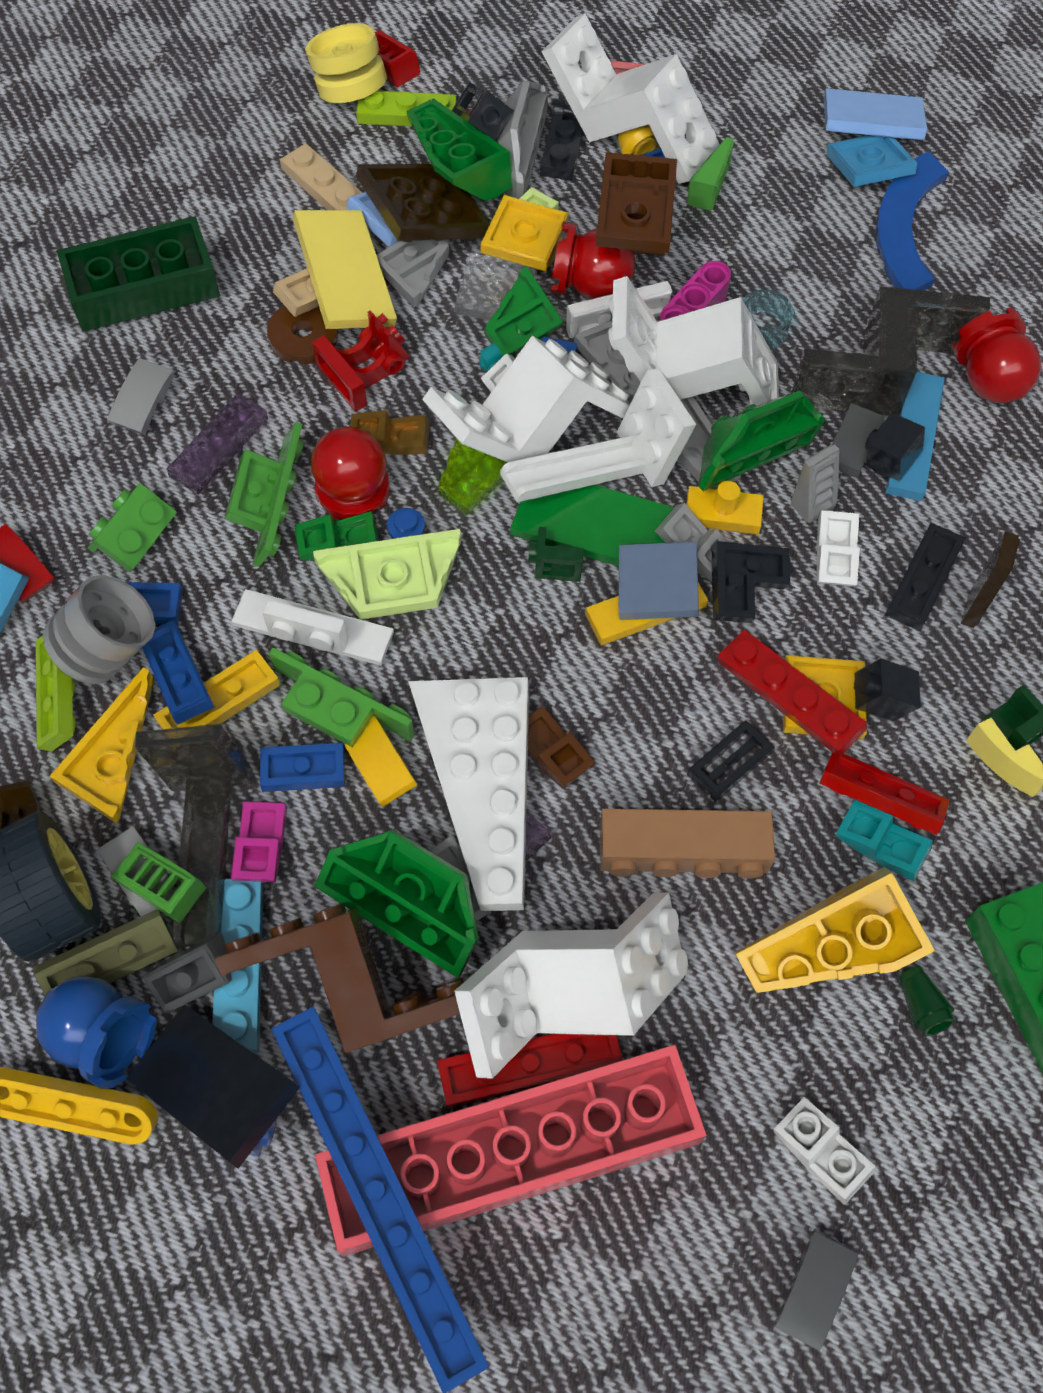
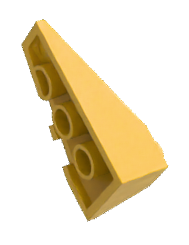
M883 867L834 893L735 952L756 993L809 985L812 982L850 979L853 976L876 972L880 974L895 972L935 950L894 875L887 868Z

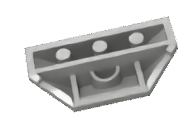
M525 80L522 81L505 102L507 106L514 110V113L496 139V142L510 151L513 188L504 192V194L520 199L528 190L548 111V86Z

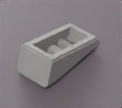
M831 444L804 460L791 505L808 523L818 519L821 510L831 511L836 506L840 449L835 444Z

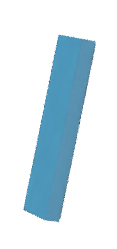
M909 370L907 374L899 416L925 427L924 446L921 454L900 481L888 476L886 494L922 501L926 494L944 377Z

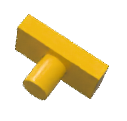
M724 481L719 484L717 489L710 488L702 491L700 487L689 486L686 505L705 528L759 535L764 495L740 492L739 486L732 481Z

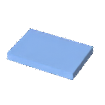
M828 88L825 90L824 114L825 130L914 140L925 139L927 124L922 97Z

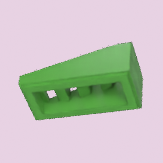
M726 137L691 179L687 198L688 205L709 211L714 208L731 163L734 145L732 138Z
M139 842L136 843L111 875L113 880L179 924L206 889L205 885L197 877ZM142 857L145 858V863L132 879L127 877ZM153 865H156L158 868L144 886L140 885V882ZM168 873L169 877L159 888L156 894L153 893L152 890L154 889V887L161 880L164 874ZM177 880L182 882L170 899L166 901L164 897Z

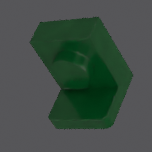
M539 527L538 540H530L528 563H536L535 578L581 582L584 548H573L564 544L548 546L546 545L547 527Z

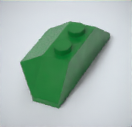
M801 391L772 399L760 405L752 404L741 413L731 417L725 415L719 418L712 425V433L704 446L698 486L702 491H705L724 481H728L810 445L826 420Z
M390 830L342 845L329 851L314 885L315 888L340 904L344 903V906L348 909L357 907L359 916L456 978L462 975L479 940L466 873L396 830Z

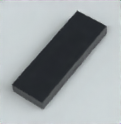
M930 522L885 616L917 631H921L966 537Z

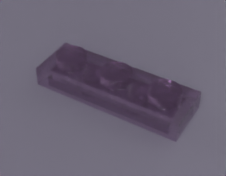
M237 393L166 468L169 477L199 495L267 421L266 410Z

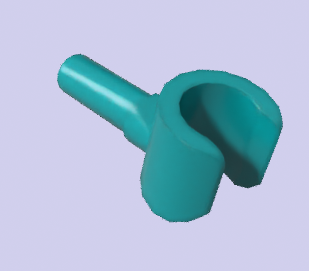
M493 343L480 351V368L483 371H489L503 357L496 344Z

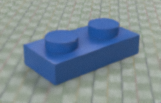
M343 743L260 748V787L262 792L345 787V751Z

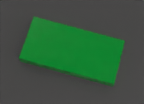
M590 485L521 501L510 527V535L529 541L538 540L539 527H547L546 545L557 546L564 544L573 548H584V557L619 566V545L665 543L655 530L674 507L598 485Z

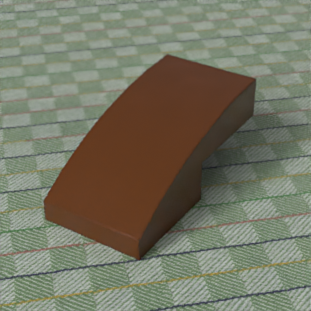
M543 706L529 715L528 756L562 789L595 766V761L571 732L565 734Z

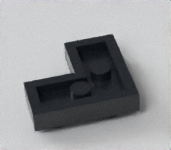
M717 541L711 546L713 620L750 623L755 619V587L785 589L790 586L789 548Z

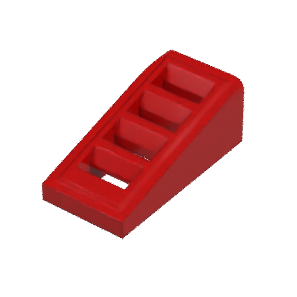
M381 30L375 32L380 47L377 55L382 58L387 81L396 87H400L420 74L416 51Z

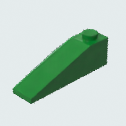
M434 98L407 111V117L434 171L450 183L485 201L497 198L500 194L513 188L510 151Z

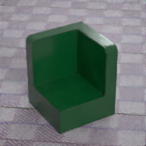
M1025 685L1017 688L1006 703L986 715L983 719L985 721L992 718L1015 751L1028 744L1031 746L1043 737V705Z

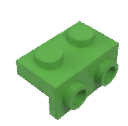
M141 483L132 492L125 488L111 505L117 510L112 518L108 521L102 517L89 533L94 540L88 549L93 553L99 549L128 572L134 569L177 513V511Z

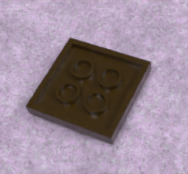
M358 164L355 177L397 241H442L447 239L471 240L473 238H484L490 223L470 194L453 185L434 171L431 164Z

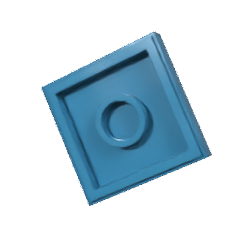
M868 135L827 145L828 158L853 187L916 174L917 162L893 137Z

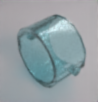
M761 289L749 293L743 299V302L750 314L765 312L774 315L781 321L782 324L777 327L765 328L757 326L770 350L781 346L787 338L792 317L796 315L789 299L780 292L770 289Z

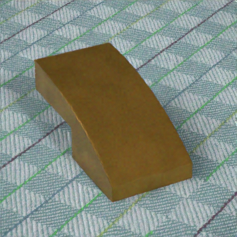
M387 410L351 414L350 426L370 432L379 442L385 454L410 455L428 453L430 422L426 414L400 418H390Z

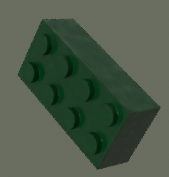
M196 216L56 250L70 302L82 332L220 297L214 269Z

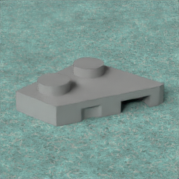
M444 240L399 241L376 256L383 277L413 307H416L449 256V244Z

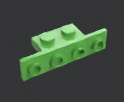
M298 422L293 424L283 439L278 462L246 449L240 457L224 519L260 532L252 564L258 567L262 565L268 555L274 556L280 544L281 535L277 534L276 531L278 523H283L289 507V503L284 501L285 494L290 492L296 478V471L291 469L293 461L296 462L304 445V441L299 439L302 424Z
M272 648L269 652V657L275 671L296 681L281 703L284 712L350 747L354 746L374 715L382 727L410 742L415 736L412 719L402 708L396 705L387 707L377 702L376 698L367 690L361 687L352 689L342 684L340 678L326 669L315 670L308 666L307 662L294 652L287 651L285 654L275 648Z

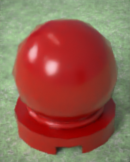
M563 222L561 231L568 233L566 239L562 238V241H558L552 278L559 279V284L554 283L552 285V294L565 296L567 288L573 286L581 296L591 300L613 294V280L628 276L629 280L632 281L635 274V256L632 250L595 246L597 229H593L581 236L580 233H577L578 224Z
M1007 308L1006 314L994 316L991 311H988L972 319L958 331L961 337L959 341L951 345L959 364L967 366L966 372L971 388L980 398L990 402L1008 404L1022 399L1036 386L1042 370L1039 350L1034 342L1025 335L1027 329L1019 311L1013 308Z
M348 426L335 428L320 437L312 451L311 473L315 479L316 499L328 511V514H331L334 519L342 520L370 511L373 513L379 507L380 510L385 507L390 496L389 476L386 471V455L372 434L368 431Z

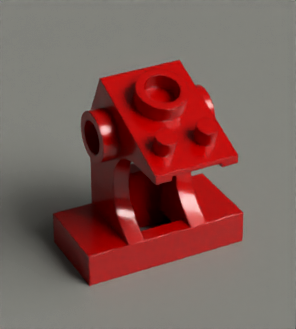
M371 310L367 312L369 326L360 333V342L348 349L335 348L324 335L312 342L316 366L355 412L367 406L365 389L389 375L397 374L404 367L405 361L410 357L401 346L406 341L392 324L387 329L385 328L384 324L388 319L383 313L376 317ZM370 358L374 361L364 368H356V366Z

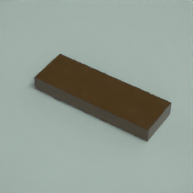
M1004 532L969 591L961 620L962 625L972 628L978 625L1012 571L1020 541L1018 535Z

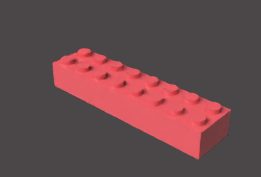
M676 1045L377 1135L423 1231L699 1145L707 1136ZM329 1151L315 1154L337 1252L344 1257L373 1248L374 1246Z

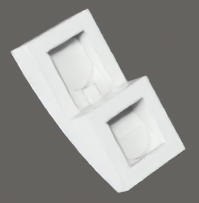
M821 510L819 513L817 583L857 586L860 548L857 547L859 514Z

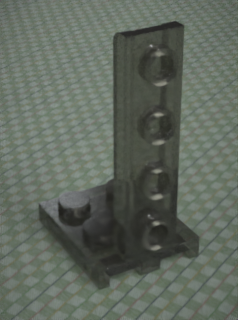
M221 724L136 732L135 748L172 792L185 790L179 867L197 877L206 887L180 924L174 920L172 938L174 945L178 948L192 947L221 932L232 786L252 784L253 769ZM177 880V888L182 883L179 880Z

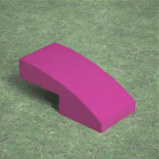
M243 801L240 835L235 840L232 881L276 882L286 824L287 806L285 803Z

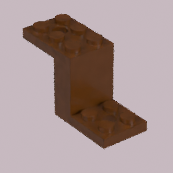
M606 152L595 246L629 249L633 253L665 256V253H669L677 159Z
M344 903L318 911L313 914L315 922L303 925L301 918L277 925L269 929L271 937L261 940L259 932L233 940L225 944L227 952L215 958L220 976L311 946L345 1054L460 1014L454 991L464 983L462 976L437 984L438 989H436V993L425 997L421 996L420 991L394 999L395 1003L392 1004V1008H389L357 907L346 911Z

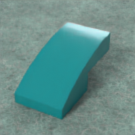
M857 800L853 801L836 832L837 838L857 852L912 881L916 880L932 849L933 842L931 839L893 824L892 815Z

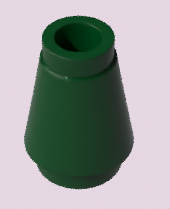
M921 966L910 968L898 977L913 1026L916 1029H920L923 1036L941 1033L956 1022L952 1014L955 1010Z

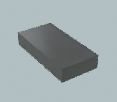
M851 403L832 445L835 444L840 449V472L856 478L859 477L867 459L866 440L872 430H878L881 427L885 416Z

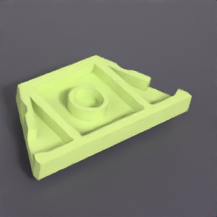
M460 529L316 550L313 551L315 564L360 620L438 608L461 543Z

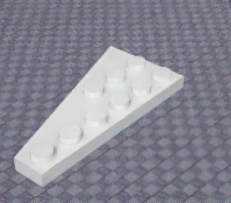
M528 677L408 681L480 910H524L529 725Z

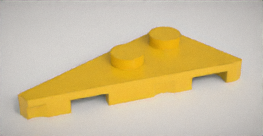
M144 667L50 775L54 783L114 823H117L121 816L154 683V677Z

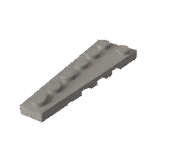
M612 320L575 334L574 343L578 344L577 349L590 363L593 361L609 373L607 380L611 384L616 382L630 393L627 400L631 403L640 385V380L634 372L631 373L628 370L625 359L619 350L615 351L611 346L608 332L609 328H612ZM689 397L680 401L695 421L696 426L678 460L699 482L704 446L712 433V424L695 398ZM741 475L732 478L728 481H737L741 478ZM716 485L711 489H717L719 485Z

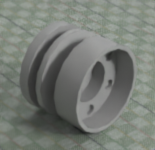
M106 575L93 576L84 581L68 598L67 603L61 606L56 614L47 621L43 631L44 646L51 660L65 674L72 678L90 684L108 682L152 639L155 630L154 615L145 598L134 587L118 578Z

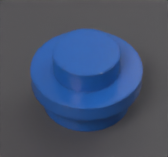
M401 508L389 516L387 530L392 539L422 535L425 531V520L417 510Z

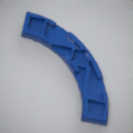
M929 151L914 159L917 162L916 174L893 179L882 199L876 220L875 236L877 251L881 254L885 264L884 271L904 300L932 287L935 280L916 250L912 232L913 215L917 204L933 188L946 181L949 171Z

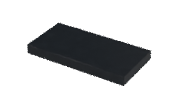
M186 1005L180 1009L130 1071L127 1078L129 1082L238 1169L300 1088L291 1079Z

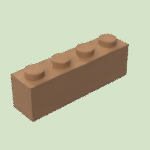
M602 809L600 819V871H610V874L614 876H631L638 871L653 872V875L658 877L676 876L678 872H695L696 876L702 878L717 877L721 873H738V876L741 878H758L763 876L764 873H768L775 861L772 811Z

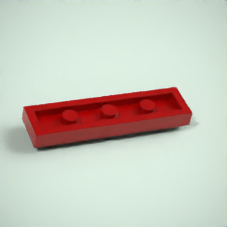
M745 629L717 655L720 665L839 758L867 730V722Z
M550 1034L531 1039L493 1078L476 1077L470 1053L437 1060L446 1108L521 1092L623 1060L616 1035Z

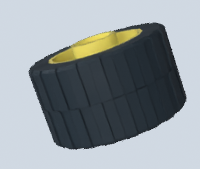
M36 811L0 829V938L7 944L10 950L19 956L20 959L34 962L97 930L100 926L101 915L94 889L73 846L55 821L46 813Z

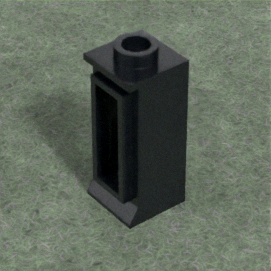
M471 82L467 84L451 110L495 141L514 113L513 109L489 91H485ZM473 97H479L472 110H466Z

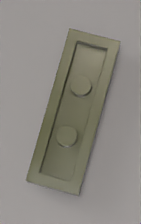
M156 909L34 966L33 973L46 996L49 990L66 979L78 976L102 979L110 984L177 952L178 949L160 911Z

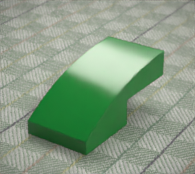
M371 511L336 522L331 514L295 524L298 553L301 560L315 561L313 551L380 541L376 518Z

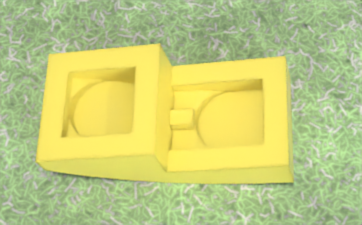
M992 718L977 724L966 741L980 759L998 776L1018 790L1031 797L1040 794L1043 790V763L1031 746L1028 744L1015 751Z

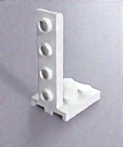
M660 369L646 370L618 428L617 434L620 437L619 439L508 462L502 467L500 475L516 502L642 473L651 487L663 485L693 432L696 423Z

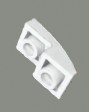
M804 1097L774 1128V1133L794 1156L845 1205L872 1176L876 1166L839 1134L840 1128Z

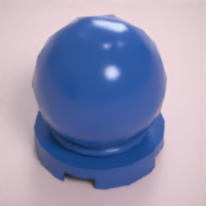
M78 976L66 979L47 992L36 1013L37 1039L45 1052L57 1063L72 1068H79L82 1077L101 1089L113 1088L129 1077L122 1072L131 1064L135 1056L137 1055L142 1058L150 1048L155 1035L157 1018L149 1014L151 1006L135 996L123 997L106 980Z

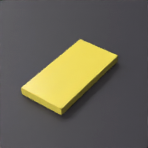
M295 210L293 222L326 329L366 328L369 326L367 312L370 310L376 317L382 313L386 316L388 321L384 324L385 327H389L391 324L395 326L397 316L362 210Z

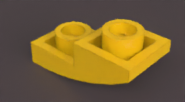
M375 715L372 716L353 747L344 743L354 763L382 807L417 786L408 767Z

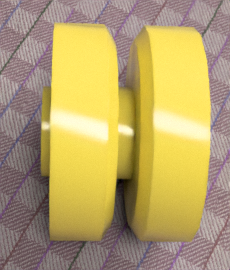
M358 23L336 26L317 34L305 47L311 69L316 72L314 79L320 98L326 102L346 103L356 101L377 92L386 82V71L381 56L377 55L379 45L374 29L371 26Z

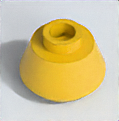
M649 124L619 133L618 143L621 154L642 155L659 148V144Z

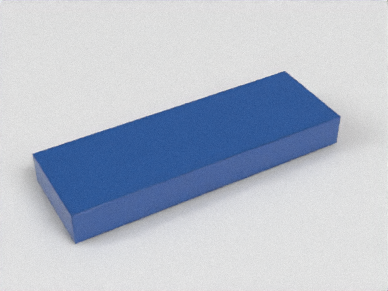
M172 620L155 628L152 639L142 649L176 725L215 708L175 621Z

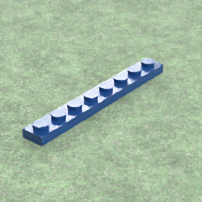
M313 1006L271 1028L297 1085L300 1087L302 1096L442 1392L448 1393L490 1367Z

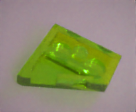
M456 439L454 448H451L447 459V468L443 471L438 485L439 495L467 516L504 481L500 471L508 462L466 446Z

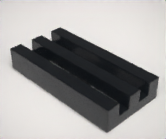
M745 720L688 769L687 775L692 780L695 778L699 782L698 786L703 791L707 790L711 794L710 798L716 803L770 756L775 747ZM745 734L750 737L746 743L708 776L703 772ZM757 745L761 747L760 750L717 786L714 783Z

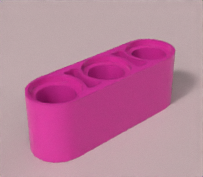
M709 261L703 264L662 309L659 321L725 302L731 278L729 267L719 261Z

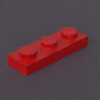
M833 752L819 784L829 787L838 794L847 795L906 821L917 829H924L935 835L938 834L944 823L950 801L945 797L851 756L843 754L839 758Z

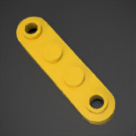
M0 1067L1 1118L131 1145L146 1141L158 1122V1112L155 1106L143 1096Z

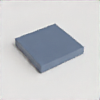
M697 542L619 545L620 620L699 617Z

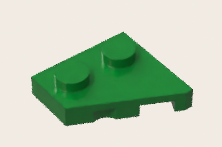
M526 266L522 268L514 285L501 301L500 307L485 326L484 334L491 344L494 343L498 346L502 356L506 353L514 356L521 352L531 336L542 340L543 336L547 337L562 328L564 322Z

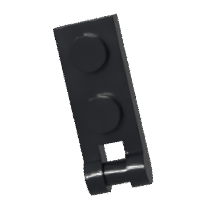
M555 100L553 117L540 165V176L572 181L584 131L570 105L566 104V100ZM564 118L575 119V122L564 120Z

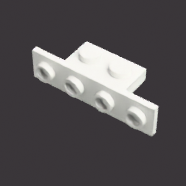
M245 589L231 621L232 626L382 666L394 633L393 628Z

